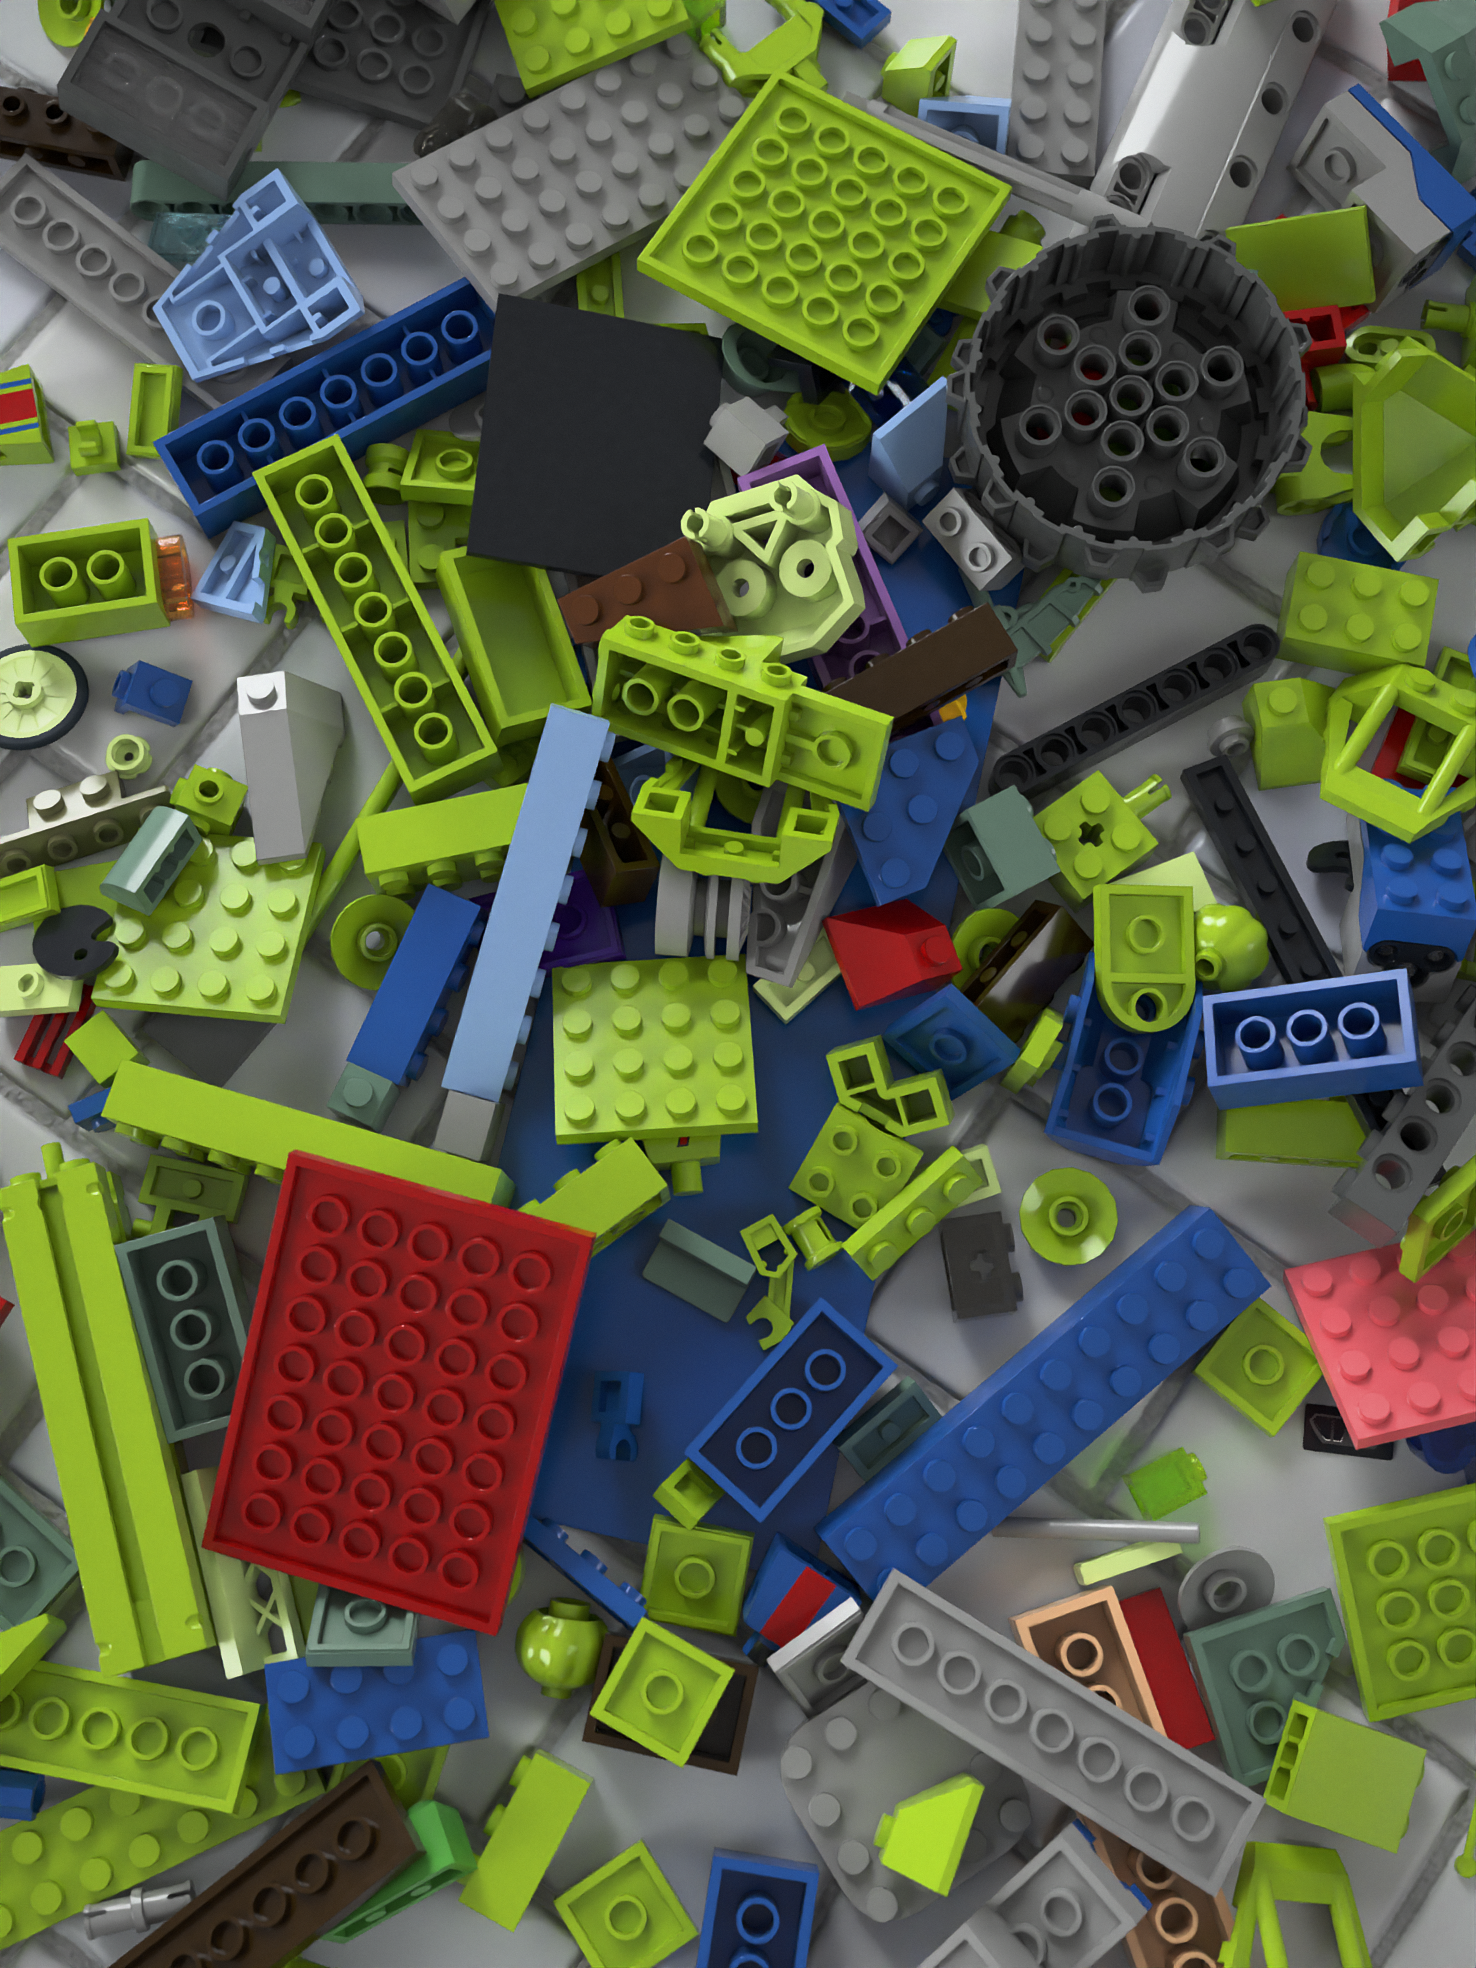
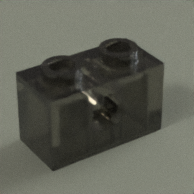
M1001 1211L942 1219L938 1224V1232L953 1323L1007 1316L1018 1311L1016 1302L1023 1301V1287L1019 1272L1011 1273L1008 1253L1015 1252V1241L1011 1223H1003ZM979 1254H982V1259L985 1263H992L994 1266L984 1280H982L979 1271H971L970 1265L977 1260Z

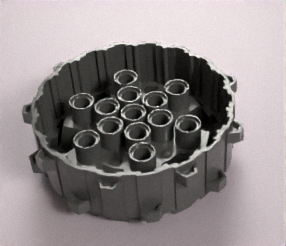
M1114 214L1094 216L1089 233L1071 239L1067 237L1039 251L1036 257L1022 268L1019 267L1014 270L998 266L987 278L985 290L991 305L986 312L982 313L973 338L958 340L950 364L957 372L947 376L945 403L958 409L957 431L958 436L961 437L962 447L949 459L948 467L954 483L971 485L972 488H975L986 512L1005 533L1008 532L1015 540L1022 544L1021 564L1037 573L1049 565L1053 566V564L1073 571L1074 574L1103 580H1108L1109 578H1129V581H1133L1142 594L1162 590L1168 572L1182 567L1185 569L1208 557L1214 560L1231 551L1235 544V537L1254 542L1270 523L1269 516L1263 505L1264 500L1281 473L1301 472L1312 450L1311 444L1301 435L1307 427L1308 407L1305 406L1306 381L1305 372L1302 373L1300 358L1309 350L1313 341L1307 325L1291 323L1289 318L1286 319L1276 303L1277 298L1254 272L1250 273L1243 265L1236 261L1235 242L1221 234L1209 241L1204 240L1203 242L1184 235V232L1165 227L1149 225L1147 227H1126V225L1120 224ZM1136 313L1155 317V320H1142ZM1051 338L1063 341L1066 348L1054 350L1048 347L1045 341ZM1138 354L1146 360L1147 364L1143 366L1134 365L1128 361L1126 356ZM1086 368L1095 369L1102 375V379L1096 381L1089 380L1084 377L1081 370ZM1208 370H1220L1226 375L1228 380L1223 382L1216 381L1210 377ZM1164 384L1177 385L1182 390L1183 395H1169L1162 386ZM1121 398L1131 399L1137 404L1139 409L1134 411L1124 410L1120 407L1117 400ZM1080 412L1086 413L1092 418L1094 423L1086 426L1080 425L1074 421L1072 415ZM1031 427L1042 428L1047 432L1049 438L1045 440L1033 439L1026 430ZM1164 428L1169 430L1174 435L1175 440L1169 442L1160 440L1154 434V429ZM1111 443H1121L1128 448L1130 454L1127 456L1115 455L1110 451L1108 445ZM1195 458L1205 460L1210 465L1211 471L1199 472L1194 469L1190 460ZM1104 487L1113 488L1120 494L1121 500L1117 502L1107 501L1100 495L1099 489Z

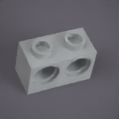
M953 488L922 520L924 525L979 591L1002 590L1025 567V565L1021 564L1022 544L1015 540L1008 532L1005 533L986 512L976 489Z

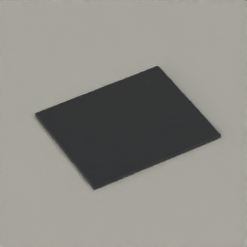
M499 293L466 555L599 579L684 537L685 535L681 529L683 515L690 509L695 512L697 507L707 511L710 505L715 453L703 443L712 429V426L709 424L710 419L719 408L724 361L722 338Z

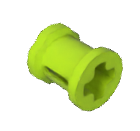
M819 1205L806 1210L782 1227L786 1235L793 1237L806 1258L804 1266L807 1271L821 1266L844 1250L841 1246L843 1242L834 1239L820 1217L822 1210Z

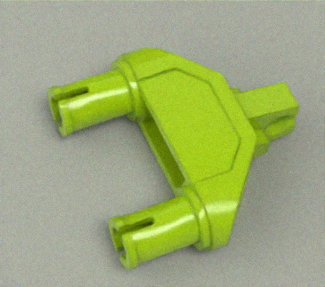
M765 0L787 22L747 52H739L718 28L711 30V34L715 37L714 40L707 33L699 44V50L722 72L723 82L730 88H736L742 97L755 98L776 68L827 93L828 82L820 74L822 67L818 63L824 10L815 2H806L805 0Z

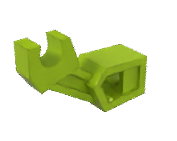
M773 1213L740 1231L759 1274L770 1277L768 1297L765 1295L746 1316L749 1325L759 1318H766L772 1323V1333L768 1337L758 1340L763 1351L781 1342L794 1324L790 1319L794 1259L798 1254ZM780 1239L785 1248L784 1254L788 1256L782 1264L777 1266L776 1272L768 1271L765 1268L767 1263L761 1260L758 1250Z

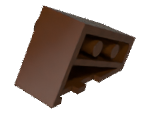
M687 536L557 599L575 643L592 649L598 648L604 632L607 629H612L626 615L649 618L655 625L675 632L686 631L695 635L738 632L701 543Z

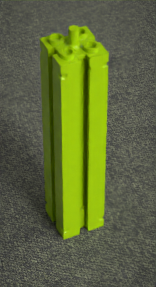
M53 1142L40 1147L47 1179L42 1180L39 1172L25 1173L11 1178L10 1186L0 1188V1210L4 1215L2 1226L94 1642L100 1649L98 1660L102 1678L104 1679L219 1646L180 1476L190 1472L183 1441L170 1444L167 1442L114 1245L135 1240L131 1236L132 1223L129 1210L123 1201L125 1193L121 1176L112 1171L106 1172L105 1167L96 1162L90 1163L88 1158L65 1162L61 1143Z

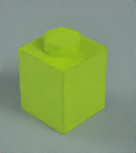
M103 1009L64 1040L99 1085L105 1089L112 1086L121 1059L145 1066L150 1063L118 1022Z

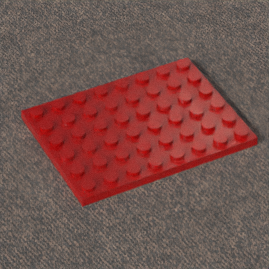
M295 1149L289 1152L201 1548L497 1636L501 1630L597 1233Z

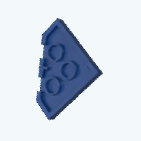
M962 716L888 743L876 801L869 812L836 801L877 907L926 888L979 764V758Z

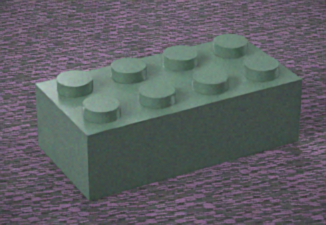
M226 1216L211 1217L114 1245L168 1444L228 1427L253 1314Z

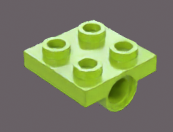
M838 1101L788 1188L858 1230L903 1190L922 1158L924 1151L885 1129V1126L879 1122L851 1110Z

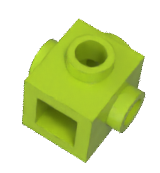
M195 764L188 780L182 777L178 779L169 803L176 806L175 810L189 815L201 837L207 838L208 834L229 836L233 834L246 806L248 786L233 780L223 770L213 767L206 769Z

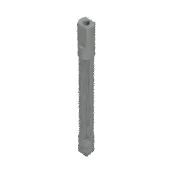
M848 91L844 95L842 101L1012 186V195L1082 225L1091 227L1094 216L1114 214L1120 224L1126 225V227L1153 226L1152 220L1114 205L1105 197L876 100L872 99L869 101Z

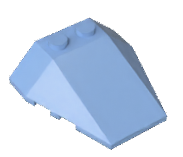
M278 168L238 197L232 205L236 209L219 232L214 229L205 240L209 245L193 266L188 263L152 308L189 375L196 383L327 341L365 314L362 294L329 238Z

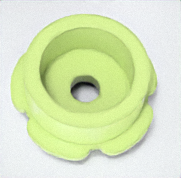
M130 734L119 735L107 747L106 765L109 770L118 771L121 779H135L137 774L146 773L152 764V756L149 754L151 747L142 737ZM133 754L134 757L131 761H126V755Z

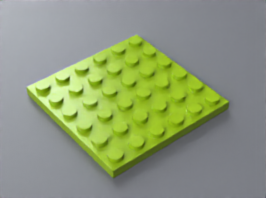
M776 68L638 256L637 271L878 396L1009 201L1013 187Z

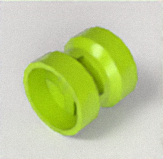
M387 443L368 446L365 465L369 470L368 474L364 476L362 483L373 503L394 506L406 502V500H401L400 482L410 453L407 449Z

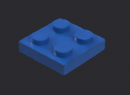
M952 983L889 1024L882 1036L920 1074L942 1068L951 1101L1015 1063L1021 1051L1013 1041Z

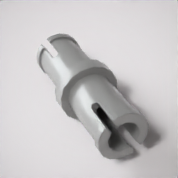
M187 1880L185 1883L147 1892L144 1887L132 1889L130 1896L92 1905L91 1903L86 1904L83 1914L85 1916L89 1915V1918L84 1919L88 1940H95L97 1937L135 1929L137 1933L149 1931L152 1924L169 1920L196 1898L193 1881Z

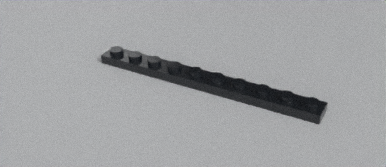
M1224 754L1184 769L1180 780L1248 911L1266 929L1268 936L1267 947L1286 984L1343 977L1227 755ZM1402 1088L1344 1095L1366 1138L1373 1129L1381 1133L1388 1122L1381 1115L1398 1092L1406 1095ZM1401 1136L1405 1146L1415 1151L1412 1142ZM1443 1165L1427 1189L1439 1185L1446 1173Z

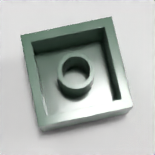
M1015 784L958 814L942 849L975 911L993 908L1061 872L1056 862L1057 855L1054 847L1042 836L1033 819L1034 813L1031 804L1019 793Z

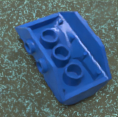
M1089 951L1078 996L1070 994L1063 1017V1023L1071 1025L1067 1042L1063 1040L1058 1041L1063 1046L1051 1065V1068L1059 1070L1044 1129V1133L1050 1140L1071 1151L1117 1164L1136 1166L1160 1165L1181 1105L1188 1106L1194 1090L1195 1077L1188 1076L1192 1058L1199 1059L1205 1043L1204 1031L1199 1030L1203 1013V982L1195 980V995L1192 1005L1187 1014L1177 1024L1154 1033H1133L1124 1030L1112 1022L1101 1008L1095 988V953ZM1141 995L1136 1001V1012L1142 1020L1151 1022L1156 1015V1005L1150 997Z

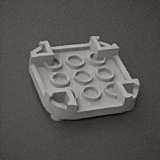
M869 1680L807 1721H802L789 1734L781 1754L780 1778L788 1801L845 1896L860 1912L869 1915L877 1922L884 1923L890 1920H902L919 1913L944 1896L881 1864L878 1857L881 1848L874 1846L873 1842L882 1815L885 1813L892 1816L896 1803L962 1772L974 1775L984 1786L949 1892L1005 1855L1022 1838L1025 1829L1031 1822L1029 1794L1022 1776Z

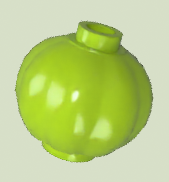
M1208 904L1195 913V980L1203 982L1204 989L1210 991L1221 990L1226 993L1241 991L1262 974L1268 965L1269 950L1267 947V932L1261 922L1256 920L1248 910L1237 905Z
M551 1597L549 1607L535 1608L519 1625L515 1638L516 1657L524 1673L542 1685V1695L556 1699H570L572 1690L595 1682L605 1633L609 1632L602 1618L590 1613L591 1603L574 1598Z

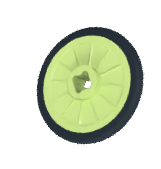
M22 644L0 652V748L8 750L41 748L65 736L78 723L87 706L89 686L83 668L73 656L62 649L50 645L31 647L30 644ZM27 694H28L29 696L32 695V696H31L30 698H28V699L23 698V697H24L25 695H27Z

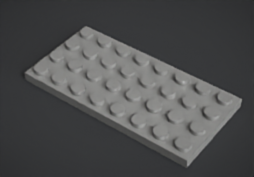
M686 30L596 69L393 172L392 186L491 310L496 313L499 293L531 299L657 231L749 107V104L736 88H730L723 82L722 72L699 50L698 43Z

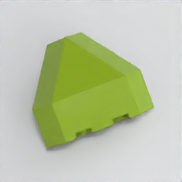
M1407 335L1394 350L1379 360L1374 368L1375 371L1353 372V512L1396 562L1422 557L1435 547L1436 543L1434 540L1442 532H1446L1451 528L1458 532L1476 519V378Z

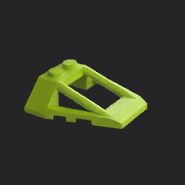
M1406 663L1395 664L1350 676L1342 680L1329 698L1325 708L1324 717L1327 718V726L1323 732V743L1326 744V751L1321 767L1320 799L1409 844L1444 825L1452 814L1459 810L1465 813L1475 806V693L1466 689H1458L1437 679L1430 671L1424 668L1413 667ZM1393 705L1457 736L1421 798L1356 766ZM1352 720L1358 723L1345 745L1349 721ZM1458 773L1469 778V780L1445 797Z
M673 756L665 764V773L658 779L651 777L642 785L631 813V821L677 868L706 876L719 875L746 879L753 883L766 882L772 884L783 882L832 850L840 816L837 804H833L832 799L810 791L811 810L802 809L806 790L788 784L775 838L707 828L705 825L719 770L701 764L691 802V792L680 791L679 789L700 766V763L678 756Z
M1246 1841L1231 1906L1237 1908L1230 1942H1222L1218 1962L1223 1964L1224 1968H1249L1257 1920L1267 1968H1289L1275 1900L1328 1905L1342 1967L1372 1968L1349 1876L1337 1850Z

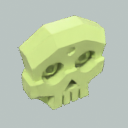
M798 474L711 501L707 511L697 507L695 512L690 509L683 515L681 520L682 532L685 536L701 543L738 629V632L703 634L701 636L776 635L784 638L780 663L788 664L827 653L866 608L863 588L852 560L858 549L852 512L836 500L815 490ZM769 539L767 544L763 540ZM813 563V573L805 578L804 571L806 566ZM748 582L749 590L745 596L741 597L740 589L744 583Z

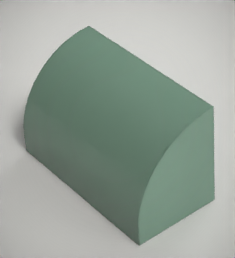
M155 807L100 884L99 888L102 895L150 916L203 840L189 815L169 807Z

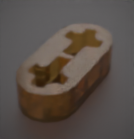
M181 534L157 537L156 550L160 585L167 618L170 622L194 618V601L190 599L193 594L190 565L184 538Z

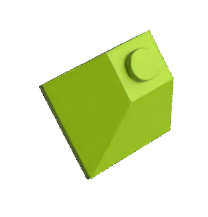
M1301 677L1253 683L1241 704L1245 722L1250 723L1255 732L1254 738L1249 745L1259 791L1321 783V767L1326 751V744L1323 743V732L1327 726V718L1324 715L1326 704L1335 691L1334 687Z
M962 1772L896 1803L892 1816L885 1813L882 1815L873 1842L874 1846L881 1848L878 1854L881 1864L939 1894L948 1896L984 1786L974 1775Z

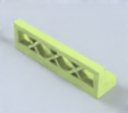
M219 1466L196 1469L180 1476L226 1678L231 1679L264 1669V1664L305 1657L306 1648L287 1573L201 1548ZM261 1571L268 1575L272 1582L273 1592L268 1602L258 1595L256 1581ZM273 1622L282 1628L287 1651L272 1655L268 1632Z

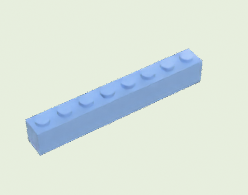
M554 703L550 705L441 1084L443 1088L494 1102H499L502 1089L512 1090L519 1066L518 1062L511 1061L516 1043L523 1045L526 1043L532 1016L525 1015L524 1013L529 996L539 998L546 970L538 968L543 950L553 951L560 923L553 922L552 918L557 903L566 905L574 879L573 876L566 875L567 867L571 856L580 858L588 829L580 827L585 808L594 811L602 782L594 780L599 760L608 763L613 749L616 734L608 732L610 722L607 719Z

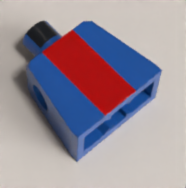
M778 1531L742 1604L744 1622L755 1630L743 1646L742 1651L755 1664L767 1668L769 1665L766 1660L850 1597L860 1607L862 1600L858 1584Z

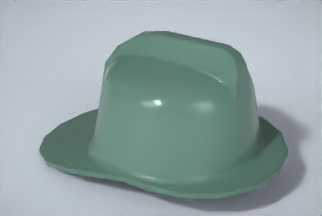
M735 323L726 329L722 336V350L724 354L722 378L737 393L746 397H759L769 391L801 392L797 371L774 367L768 364L767 355L778 345L777 343L739 323Z

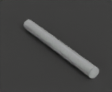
M1006 1517L992 1529L993 1537L1199 1544L1200 1524L1199 1522Z

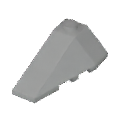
M286 671L237 678L239 719L257 862L259 865L307 858L322 812L320 803L326 784L331 783L334 769L332 765L337 749L342 748L345 738L341 693Z
M776 780L769 788L764 787L752 821L751 834L776 837L788 783ZM806 790L802 809L811 810L810 794ZM841 814L832 850L781 883L750 882L753 885L752 913L749 917L747 935V974L793 988L823 928L822 921L829 916L858 858Z

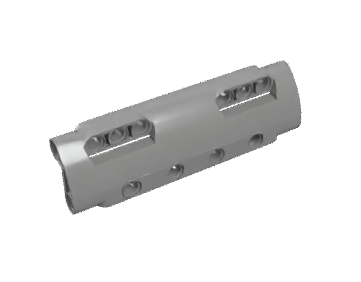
M1173 0L1089 191L1109 199V202L1137 214L1153 176L1157 173L1158 175L1140 216L1152 220L1153 226L1184 232V235L1204 242V240L1209 241L1219 234L1226 237L1225 230L1227 228L1243 225L1338 0H1276L1260 7H1256L1251 0H1233L1214 45H1211L1230 0ZM1075 222L1068 237L1071 239L1089 233L1090 227ZM1136 313L1142 320H1155V317Z

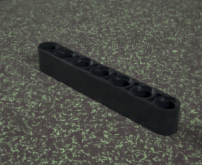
M1263 624L1247 626L1004 754L996 761L988 782L990 797L1009 788L1001 781L1000 776L1005 773H1013L1018 775L1023 782V785L1017 787V790L1027 800H1030L1259 679L1267 672L1280 649L1278 635L1272 628ZM1253 646L1259 649L1263 658L1259 659L1249 656L1244 647ZM1214 667L1218 669L1224 679L1215 680L1210 678L1205 673L1204 668ZM1174 688L1183 695L1184 700L1173 701L1169 699L1163 689ZM1134 709L1143 716L1144 721L1140 723L1129 721L1124 716L1123 710ZM1087 730L1095 731L1102 736L1104 742L1101 744H1091L1085 740L1082 732ZM1048 751L1055 752L1062 758L1063 764L1051 766L1042 759L1041 754Z

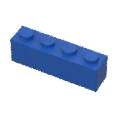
M428 883L347 1056V1062L349 1061L397 1085L407 1088L412 1080L417 1082L420 1079L429 1060V1055L425 1054V1050L432 1035L438 1037L447 1023L450 1012L445 1007L452 992L459 993L467 980L470 966L465 964L473 947L477 949L481 947L489 912L475 903Z

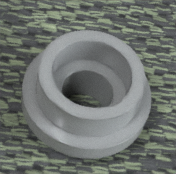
M1237 715L1227 716L1216 721L1209 728L1207 745L1214 756L1219 757L1226 754L1228 758H1234L1243 754L1249 748L1255 732L1251 724L1243 721L1242 717Z

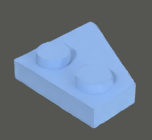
M233 521L190 599L203 609L262 624L266 617L276 537L265 527Z

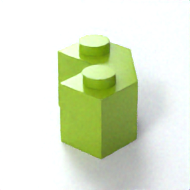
M881 1034L834 1047L826 1054L839 1102L851 1110L859 1111L885 1126V1129L901 1138L950 1125L955 1117L942 1068L894 1081Z

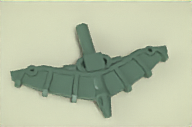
M960 567L958 569L974 608L988 602L1018 649L1015 667L999 676L1004 677L1019 698L1027 695L1023 667L1040 653L1048 656L1052 652L1049 645L1069 625L1075 628L1078 626L1080 620L1077 616L1091 596H1100L1103 592V587L1100 585L1101 579L1085 576L1070 577L1064 583L1054 586L1042 599L1033 603L1028 602L1016 609L1011 606H1001L1000 604L994 606L988 591H979Z

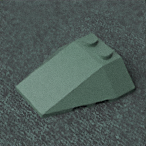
M1476 0L1417 2L1379 22L1394 67L1419 58L1448 139L1427 152L1460 184H1463L1476 176Z

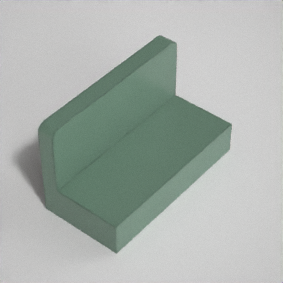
M668 1218L659 1234L660 1242L642 1272L643 1277L723 1323H728L753 1280L757 1267Z

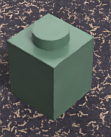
M348 1061L326 1106L336 1116L368 1131L381 1134L401 1091L392 1081Z

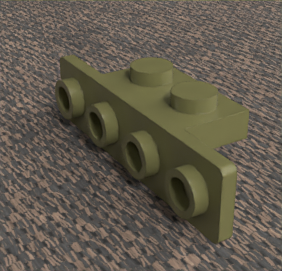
M115 770L102 775H93L83 781L55 790H46L36 796L27 798L29 829L0 838V879L43 864L54 867L131 842L138 832V828H141L155 807L164 806L175 809L176 806L169 803L172 795L169 786L163 785L126 797L124 783L119 777L118 771Z

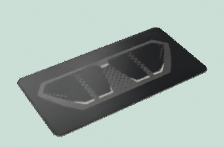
M1306 1404L1303 1432L1304 1450L1388 1461L1393 1459L1394 1441L1356 1450L1338 1407Z

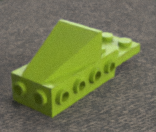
M626 615L612 629H607L604 632L599 643V659L596 681L592 691L593 704L591 715L609 720L608 731L767 788L777 779L869 812L876 801L894 717L806 687L807 676L792 672L788 666L780 663L784 638L776 635L697 636L690 632H675L655 625L651 619L643 616Z

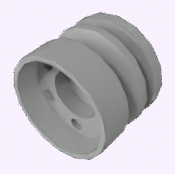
M663 854L657 895L655 954L688 957L694 936H703L706 958L714 959L718 937L727 938L726 960L739 961L740 950L749 929L752 892L750 882L746 879L733 877L732 880H721L722 876L719 875L699 878L697 872L677 868Z

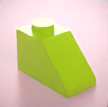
M950 35L910 39L899 53L893 52L885 61L881 70V76L883 77L881 97L901 111L918 118L920 98L947 97L950 92L957 39Z

